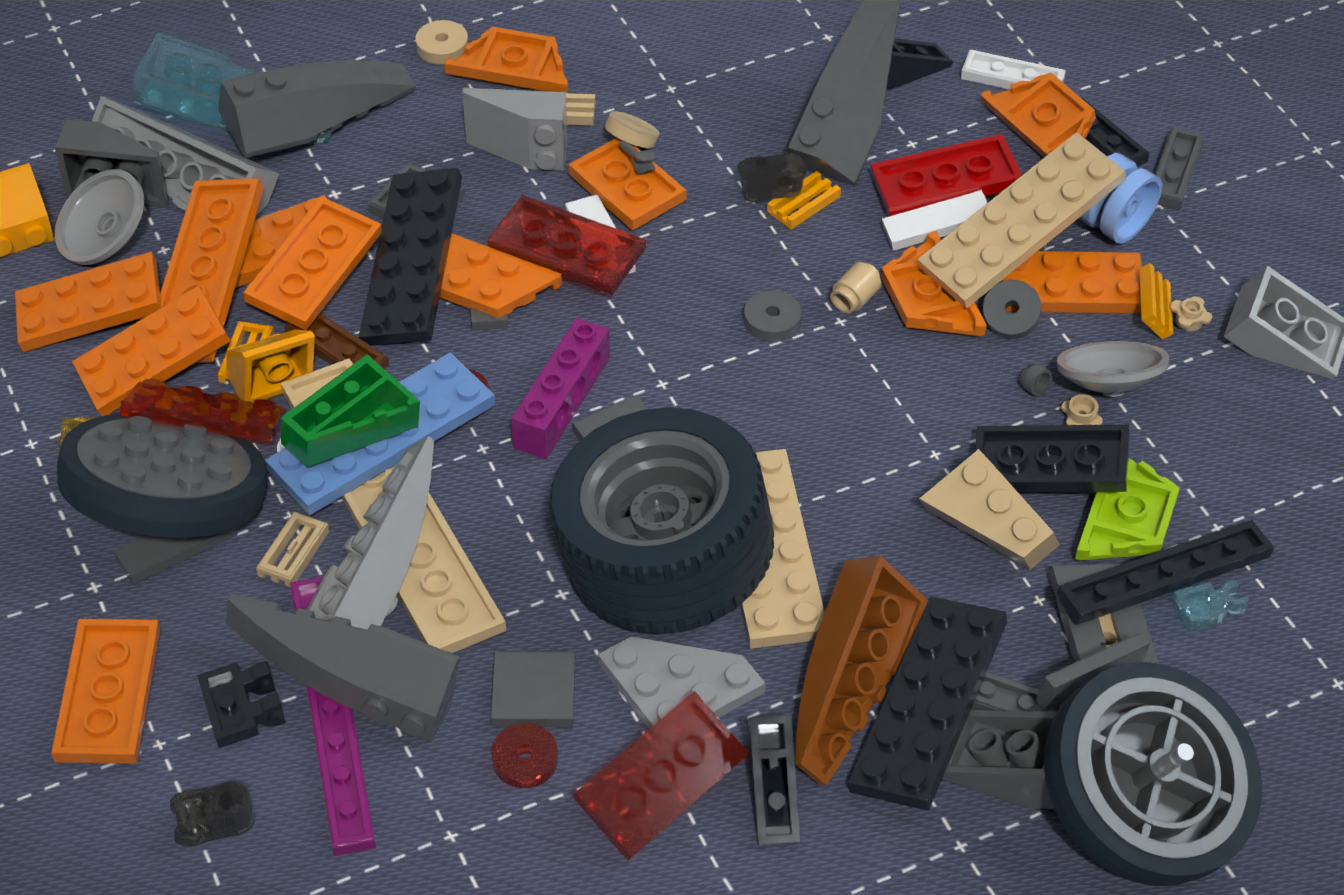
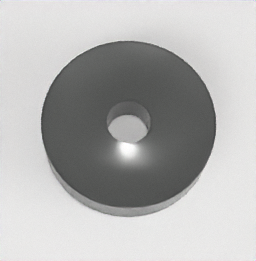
M1007 280L998 283L989 290L984 299L983 313L985 322L993 333L1002 338L1018 339L1027 336L1037 327L1041 319L1042 309L1038 293L1029 284L1019 280ZM1015 305L1019 310L1014 314H1009L1006 312V308Z
M776 290L759 292L753 295L745 304V328L752 336L762 341L780 342L787 340L800 329L801 306L793 296L785 292Z

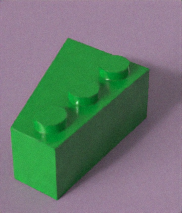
M367 354L281 417V444L306 467H310L417 428L419 425L420 400Z

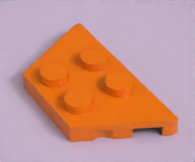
M491 27L479 39L466 45L463 55L456 60L449 57L444 63L445 74L542 91L568 93V80L563 72V63L561 56L558 54V45L555 37Z
M1053 73L1037 76L1030 81L1010 84L1011 89L991 95L990 90L980 94L982 103L1044 158L1076 132L1085 139L1096 119L1095 110Z
M937 231L930 232L927 235L926 242L919 247L911 246L903 252L900 258L893 259L882 267L881 279L905 327L974 336H984L986 334L987 325L975 302L966 309L919 267L918 258L941 241Z
M452 233L440 298L469 309L472 307L499 318L505 314L512 313L519 306H525L535 301L537 292L549 286L554 290L562 285V274Z

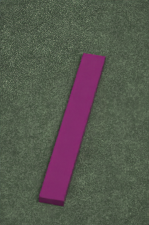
M324 577L290 582L294 612L298 608L307 610ZM306 685L333 854L337 856L374 849L376 844L352 709L320 694Z

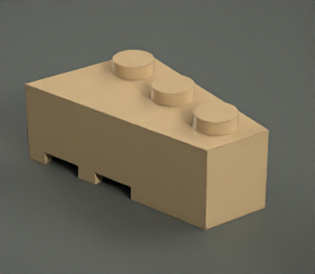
M979 449L919 498L928 513L956 526L958 530L986 543L988 547L1029 570L1060 546L1049 526Z

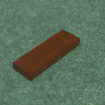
M321 313L306 330L312 331L315 336L314 354L330 365L349 358L354 364L368 354L383 369L389 367V358ZM291 323L285 326V332L295 329L304 330Z

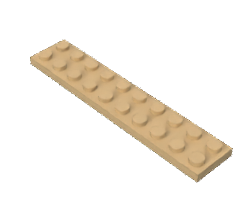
M349 358L281 383L282 393L291 409L352 366L353 363ZM396 464L341 497L359 530L368 523L363 518V515L370 504H373L383 493H387L382 486ZM428 493L425 516L416 549L397 597L422 642L449 653H454L505 632L506 621L430 493Z

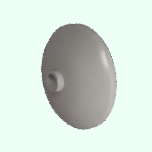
M110 169L99 172L81 183L68 197L57 218L55 242L59 252L72 263L79 265L95 264L119 252L132 238L142 218L144 193L138 180L126 171Z
M1106 341L1079 345L1062 352L1057 358V369L1066 379L1085 389L1102 392L1104 396L1108 397L1122 396L1127 391L1139 389L1159 378L1169 368V354L1165 350L1154 345L1129 341Z

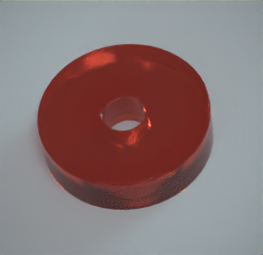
M528 723L513 725L503 730L493 742L491 750L493 769L498 778L510 786L516 788L539 786L549 780L557 769L558 747L556 740L548 730L541 726ZM524 753L531 755L528 758L519 757V755Z

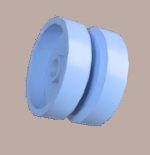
M1113 153L1107 157L1125 170L1126 180L1078 219L1090 227H1100L1103 235L1116 243L1123 244L1140 232L1150 219L1161 197L1163 183L1160 177L1147 169H1138L1136 163L1126 156Z

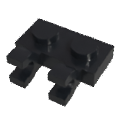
M266 661L257 663L243 671H239L237 663H233L197 675L219 748L258 736L259 733L256 725L261 724L266 727H273L286 723ZM252 692L256 695H269L249 703L246 693Z

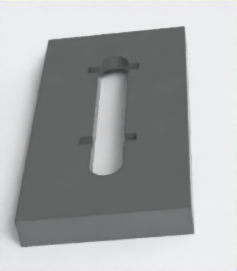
M1122 564L1055 565L1051 568L1049 578L1074 663L1107 648L1105 646L1106 641L1099 618L1079 625L1074 622L1056 597L1060 585ZM1139 603L1111 613L1118 642L1135 634L1143 633L1151 643L1143 662L1159 664L1141 604Z

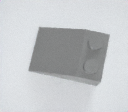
M463 88L467 144L529 169L564 171L568 144L566 92Z
M1266 266L1242 285L1223 337L1253 357L1333 380L1338 375L1344 356V317L1269 266Z

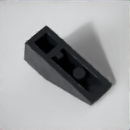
M895 38L886 87L890 90L950 68L953 60L936 43Z
M792 715L749 717L747 730L758 845L801 842Z

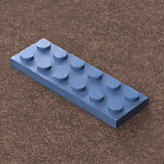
M450 352L399 382L420 400L419 425L417 428L310 467H306L289 450L284 448L265 459L266 470L310 516L397 464L407 447L427 436L436 441L496 405L495 395Z

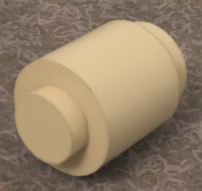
M856 262L833 285L830 298L834 306L846 314L860 310L881 288L882 283L878 270L871 264Z

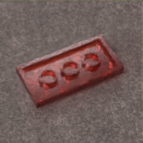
M525 195L519 198L487 239L488 247L558 272L564 278L610 295L614 294L646 250V239Z
M157 379L139 381L121 401L120 416L124 417L143 416L151 419L152 422L184 427L186 424L206 428L208 432L270 443L280 429L281 417L286 412L285 407L276 406V402L272 400L255 399L254 402L240 400L237 394L220 392L217 395L202 393V389L195 386H181L180 389L165 386V382Z
M694 691L582 786L572 797L629 861L750 753Z

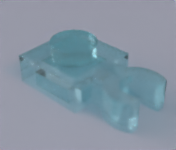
M1234 580L1226 582L1220 590L1216 591L1210 582L1174 591L1172 603L1187 630L1192 631L1225 622L1227 612L1231 614L1243 613L1247 610L1249 599L1248 597L1240 599L1231 597L1238 594L1240 587L1239 581Z

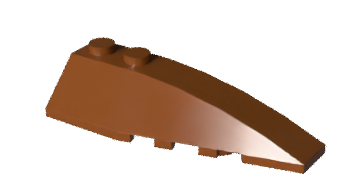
M882 556L845 560L821 621L809 659L797 723L795 765L820 786L828 784L851 749V738L855 732L862 731L869 721L866 715L874 703H880L888 692L885 686L890 678L896 675L928 602V599Z

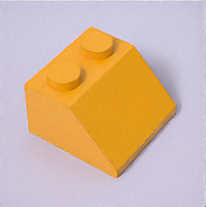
M24 164L0 172V257L53 241L54 237L48 214L30 164Z
M295 329L227 350L226 375L244 406L283 394L281 383L313 372L315 336L312 331Z

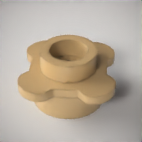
M1196 296L1184 301L1174 300L1170 306L1171 311L1176 313V325L1186 331H1196L1203 324H1209L1212 320V314L1206 311L1204 300Z
M1080 394L1063 402L1062 411L1066 413L1068 418L1066 425H1102L1103 419L1098 415L1099 405L1093 397Z

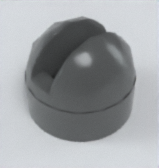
M1035 363L1030 364L1028 368H1024L1020 374L1021 385L1034 396H1040L1045 393L1051 385L1053 378L1050 370Z

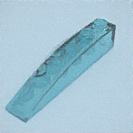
M158 30L134 73L132 102L196 124L230 132L218 111L221 81L256 74L258 71L249 66L243 69L231 62V56L222 51ZM327 129L319 133L317 139L310 143H328L333 131Z

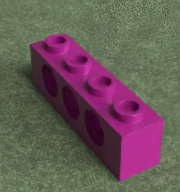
M579 318L574 320L511 418L513 448L547 460L610 359L609 328Z

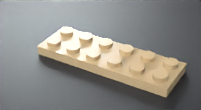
M1076 132L918 258L919 267L967 309L1126 180L1125 170Z
M786 449L756 452L772 516L774 549L765 577L752 595L740 604L749 648L815 641L825 611Z

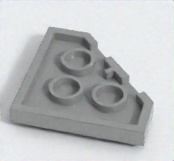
M632 636L598 654L599 666L663 748L765 693L766 683L743 655Z

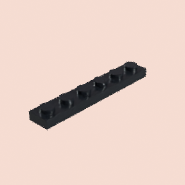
M1250 520L1060 585L1056 597L1074 622L1079 625L1270 558L1275 547L1255 522Z

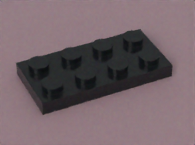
M977 426L974 452L979 449L1017 492H1127L1130 426Z

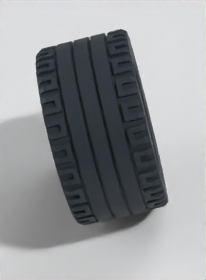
M665 407L640 410L617 417L594 429L578 442L560 464L555 474L556 477L552 482V489L550 490V516L571 585L576 595L580 597L581 602L588 606V610L596 613L599 618L612 625L634 632L667 634L685 632L711 624L734 611L751 596L769 569V561L773 557L774 529L760 463L752 445L745 440L743 434L715 416L693 409Z

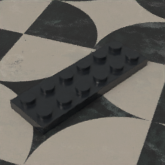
M458 168L394 174L392 176L382 223V233L378 242L359 333V339L370 346L432 340L462 182V175Z
M930 596L848 781L850 793L926 811L930 810L1007 624L1006 611Z

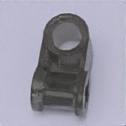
M791 153L768 157H749L737 165L744 199L750 202L796 196L803 187V178L807 171L805 160L801 156Z
M229 781L202 789L185 790L177 793L170 800V810L176 815L177 827L174 830V840L181 846H198L208 841L230 836H240L247 833L255 823L256 815L248 791L239 782ZM186 803L190 804L189 808L186 807Z

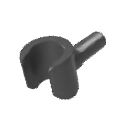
M620 141L619 146L630 155L637 173L655 170L652 162L655 155L652 149L639 152L628 142Z

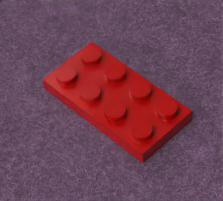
M1003 134L871 164V175L889 216L982 190L984 196L1000 193L1022 176Z

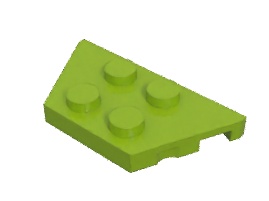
M1129 458L1127 492L1096 493L1075 559L1082 561L1141 556L1161 551L1180 487L1166 477L1159 476L1154 468L1143 460L1137 464Z

